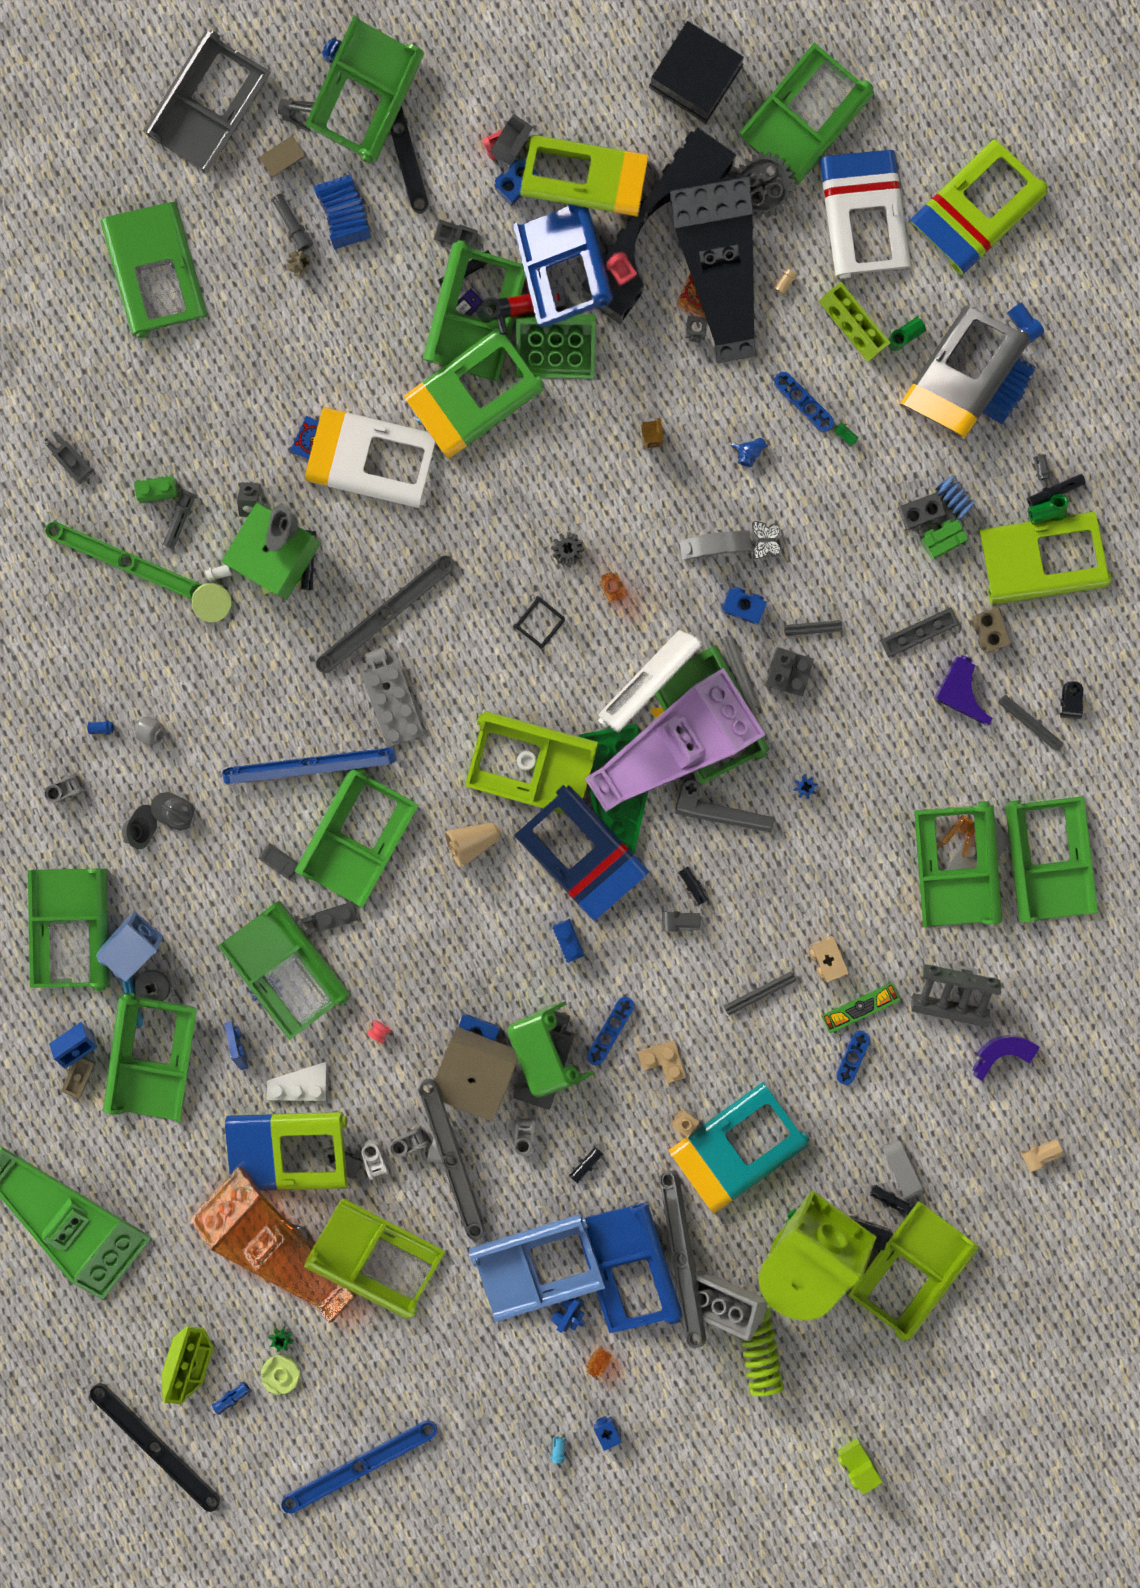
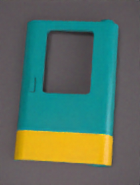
M762 1082L668 1151L708 1208L715 1214L808 1147L809 1144L807 1142L810 1139L804 1131H798L767 1086ZM770 1104L790 1134L754 1162L746 1165L725 1134L763 1105Z

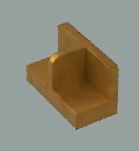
M661 417L657 418L656 421L643 422L641 424L643 449L662 447L664 437Z

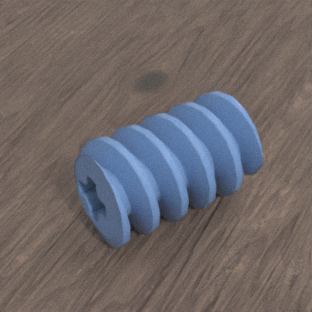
M951 476L934 490L940 489L938 496L945 495L942 502L950 501L947 507H955L952 513H960L957 518L959 520L974 508L975 500L967 501L970 494L962 495L965 488L957 489L960 482L952 483L955 476Z

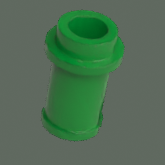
M841 422L834 429L835 435H839L851 447L858 440L859 436L853 433L846 426V423L843 424Z

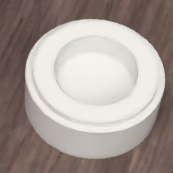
M530 751L521 752L517 758V764L523 770L533 769L537 762L536 756Z

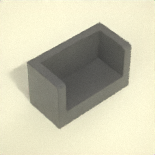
M513 114L490 152L508 165H511L533 126Z

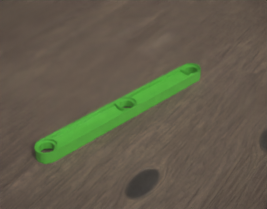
M50 522L45 527V533L50 539L192 599L194 590L202 585L58 522ZM56 525L60 528V533L57 536H52L50 529ZM126 556L132 559V564L129 567L122 565V559Z

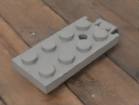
M384 647L366 653V659L370 668L367 670L363 669L360 672L387 747L389 748L424 736L425 733L398 658L389 661ZM388 682L391 686L390 689L385 690L383 684Z

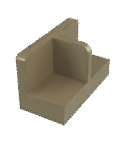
M291 136L259 158L270 175L275 177L286 169L290 172L292 170L290 166L303 159L305 155L293 136Z

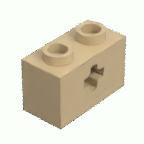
M833 936L810 945L812 949L809 950L812 960H816L819 968H816L820 979L824 978L826 982L849 974ZM825 955L832 957L829 965L823 962Z

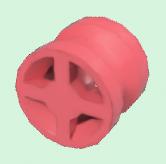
M375 1020L373 1028L367 1032V1035L384 1044L387 1034H390L391 1028Z

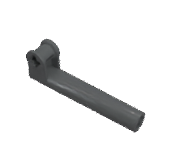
M686 779L682 783L675 814L772 832L774 817L698 801L699 784L694 779ZM693 783L696 789L688 793L685 787Z

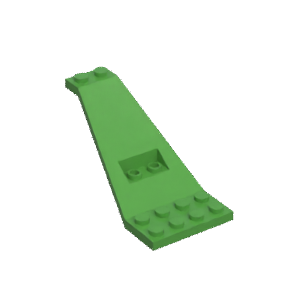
M0 1147V1198L71 1283L103 1300L150 1241V1235L117 1217L14 1153Z

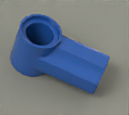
M1022 302L1007 312L1018 328V331L1021 329L1029 334L1030 343L1044 334V328L1037 319H1033Z

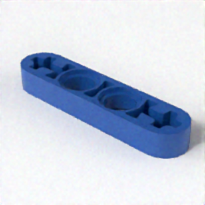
M780 372L776 375L774 379L775 387L819 431H829L834 424L832 416L789 373ZM779 377H786V383L789 386H791V384L793 383L795 386H793L787 393L785 390H787L788 387L785 384H778L780 381ZM799 390L802 393V398L794 400L791 396L792 391ZM807 404H813L816 407L814 414H808L805 411ZM819 411L822 412L820 417L823 420H825L826 418L829 420V427H821V420L819 418H817L816 421L813 419L815 416H817Z
M621 997L617 1001L589 1049L587 1059L592 1065L602 1064L634 1009V1002L630 997ZM627 1000L629 1001L630 1009L624 1010L623 1014L626 1017L623 1018L620 1014L614 1012L616 1010L620 1012L622 1009L620 1003H625ZM613 1017H618L621 1020V1025L617 1028L610 1025V1020ZM603 1034L611 1036V1042L607 1045L602 1044L600 1041V1037ZM596 1044H598L602 1048L607 1049L606 1052L601 1050L599 1056L601 1057L600 1060H592L593 1057L591 1053H596L599 1049L598 1047H595Z

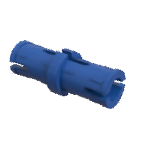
M243 1381L235 1389L227 1391L224 1397L213 1403V1410L216 1414L220 1415L230 1406H235L238 1400L251 1392V1389Z

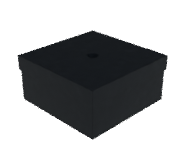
M687 20L652 75L649 88L707 124L743 68L744 56Z

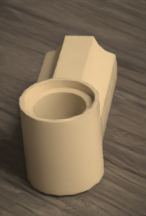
M1057 1139L1038 1147L1032 1146L1030 1150L1026 1152L1023 1150L1021 1152L1028 1171L1038 1170L1045 1163L1064 1155Z

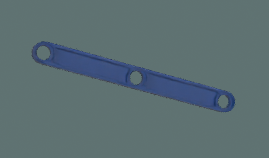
M381 748L229 767L222 771L224 783L236 784L388 765L396 761V755L393 748Z
M431 1420L423 1421L287 1494L281 1503L283 1511L289 1514L294 1513L431 1440L437 1433L436 1424ZM431 1425L434 1431L432 1434H425L423 1427ZM362 1462L365 1465V1469L357 1471L354 1468V1464ZM293 1499L296 1502V1506L288 1508L285 1501Z

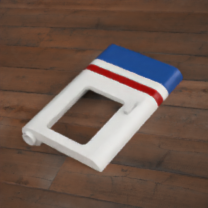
M895 150L831 155L819 159L835 277L843 281L851 279V276L854 274L911 268ZM884 207L887 216L892 260L857 263L849 211Z

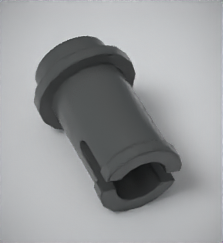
M1046 454L1033 457L1037 470L1036 477L1039 480L1050 478L1051 471L1048 469Z

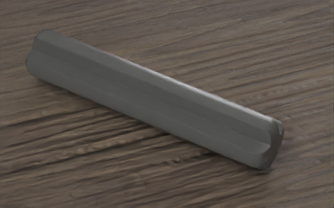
M841 620L784 626L786 636L842 630Z

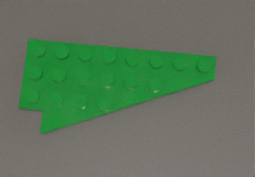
M637 724L623 726L619 731L611 728L579 734L581 738L598 742L590 775L601 769L639 735ZM589 786L594 812L635 854L648 791L625 800L605 812Z

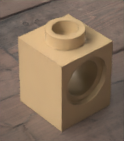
M683 1107L671 1122L672 1127L687 1138L699 1124L698 1118Z

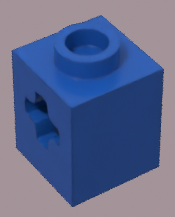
M603 1416L596 1420L594 1431L604 1451L622 1443L621 1436L612 1417L607 1418ZM604 1429L610 1431V1434L607 1435L606 1432L604 1433Z

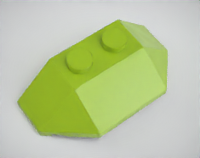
M186 1326L173 1337L161 1374L164 1403L182 1405L186 1401L185 1399L191 1396L203 1384L214 1349L204 1328Z

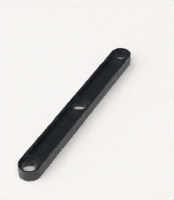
M401 106L390 131L411 208L415 213L421 214L428 209V199ZM396 124L404 126L402 133L394 132L393 128ZM422 199L425 201V206L422 209L415 208L414 203L416 200Z
M98 1383L90 1390L92 1401L204 1510L213 1512L218 1508L220 1504L219 1495L105 1384ZM102 1388L105 1394L99 1398L94 1394V1390ZM153 1442L158 1443L160 1451L153 1452L150 1449V1444ZM206 1498H215L216 1505H207Z

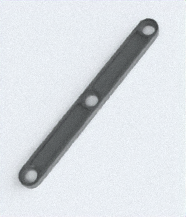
M447 555L439 557L316 660L317 669L322 673H328L447 576L454 569L453 559ZM444 559H448L451 562V567L448 570H443L440 567V562ZM383 609H388L391 612V616L387 620H383L380 617V612ZM322 659L330 661L331 665L327 670L320 668V661Z
M425 1079L421 1082L419 1093L466 1234L471 1240H479L482 1238L485 1230L484 1223L438 1084L433 1079ZM429 1084L433 1086L434 1091L427 1093L424 1091L423 1086ZM455 1156L457 1163L450 1164L447 1161V1157ZM473 1226H477L480 1228L481 1232L479 1234H473L470 1231V1228Z
M666 1171L660 1176V1187L685 1337L689 1347L696 1349L706 1343V1333L680 1178L675 1171ZM668 1174L673 1178L672 1185H668L666 1182ZM681 1253L686 1256L685 1264H682L679 1260ZM694 1333L700 1338L699 1344L694 1343L692 1339Z

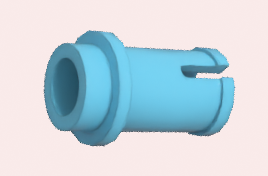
M553 1437V1451L550 1455L553 1463H563L564 1459H566L564 1455L566 1438Z

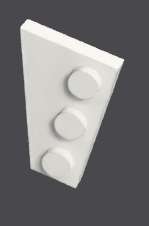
M327 1061L267 1080V1100L326 1101Z

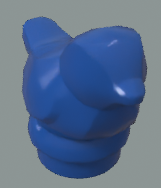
M763 438L739 445L735 443L730 445L740 453L738 455V464L746 467H753L756 457L760 456L762 450L768 447Z

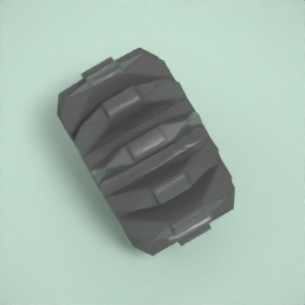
M567 532V538H564L562 533L559 534L561 541L558 539L553 540L558 546L551 547V550L558 551L553 554V558L561 556L558 559L559 564L562 563L563 559H566L565 566H569L570 559L575 565L576 560L574 557L582 559V556L577 552H584L585 550L582 547H578L583 544L582 540L575 542L578 538L577 534L574 535L573 539H570V532ZM572 545L571 550L573 552L569 553L568 551V554L564 553L563 546Z

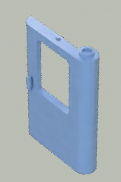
M581 1214L574 1215L469 1248L472 1264L478 1268L489 1300L494 1322L605 1289L604 1278L587 1231L589 1225L586 1216L582 1217ZM572 1235H580L591 1269L557 1281L541 1284L529 1250Z

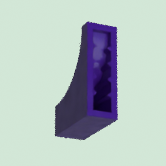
M961 655V657L957 656L954 658L934 699L984 725H990L993 718L988 716L978 706L972 692V674L976 665L971 663L972 659Z

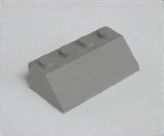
M702 1270L695 1272L703 1321L749 1341L764 1319L768 1304L766 1300L757 1294Z

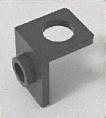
M688 316L685 338H689L691 342L705 340L706 318ZM699 321L702 324L701 331H692L691 323Z
M242 482L240 484L237 498L240 517L249 516L250 512L244 511L243 507H254L258 500L260 483Z

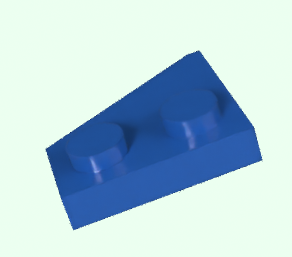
M232 1021L226 1022L224 1025L231 1059L240 1070L248 1069L245 1050L240 1041L242 1037L239 1026L236 1027Z

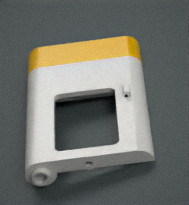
M323 407L305 473V481L420 508L421 505H425L427 494H424V488L436 442L427 431ZM376 437L424 449L425 452L416 484H409L364 472L372 438Z

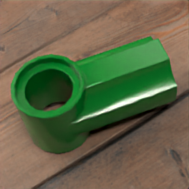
M915 317L901 328L894 330L888 338L891 342L888 347L893 351L901 350L905 345L926 332L927 329L924 322L920 318ZM893 337H899L902 343H895Z
M1057 494L1051 498V501L1029 507L1028 515L1031 523L1037 524L1049 519H1064L1067 516L1068 498L1062 494Z

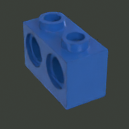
M523 157L519 161L517 159L513 161L509 166L510 170L505 175L503 173L500 174L494 184L495 190L511 206L521 197L520 191L523 177H519L517 173L520 170H525L526 160ZM533 168L532 174L539 176V173ZM506 184H512L514 186V188L511 191H506L503 189V187Z

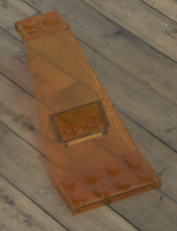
M242 1166L237 1167L190 1219L210 1250L316 1306L328 1323L333 1322L357 1297L354 1292L304 1267L313 1246L262 1195Z

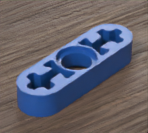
M862 1030L853 1033L836 1072L837 1080L843 1085L853 1082L870 1043L869 1035ZM863 1034V1038L866 1041L865 1043H860L859 1048L862 1049V1052H859L851 1047L852 1045L857 1046L858 1041L856 1037H860ZM851 1052L858 1054V1060L855 1063H850L847 1059L848 1054ZM844 1063L855 1067L854 1070L849 1069L848 1074L850 1078H846L845 1081L842 1080L843 1077L840 1075L841 1072H846L847 1067L844 1066Z

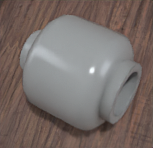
M143 717L134 725L135 737L148 745L159 743L164 737L163 725L155 719Z

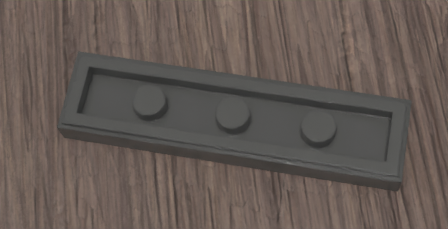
M952 607L883 638L880 642L889 658L960 624Z

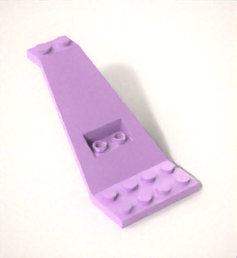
M723 668L690 688L601 769L587 776L585 780L606 812L625 800L730 757L766 734Z

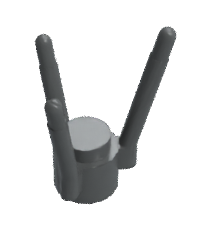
M281 99L278 106V114L283 115V120L289 121L307 132H311L310 128L291 118V116H295L297 110L310 113L312 108L303 106H313L315 102Z

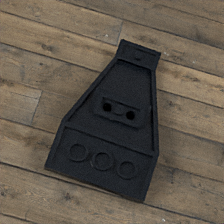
M748 174L669 188L674 228L714 340L717 363L755 357L753 214ZM712 255L711 259H706L707 256Z

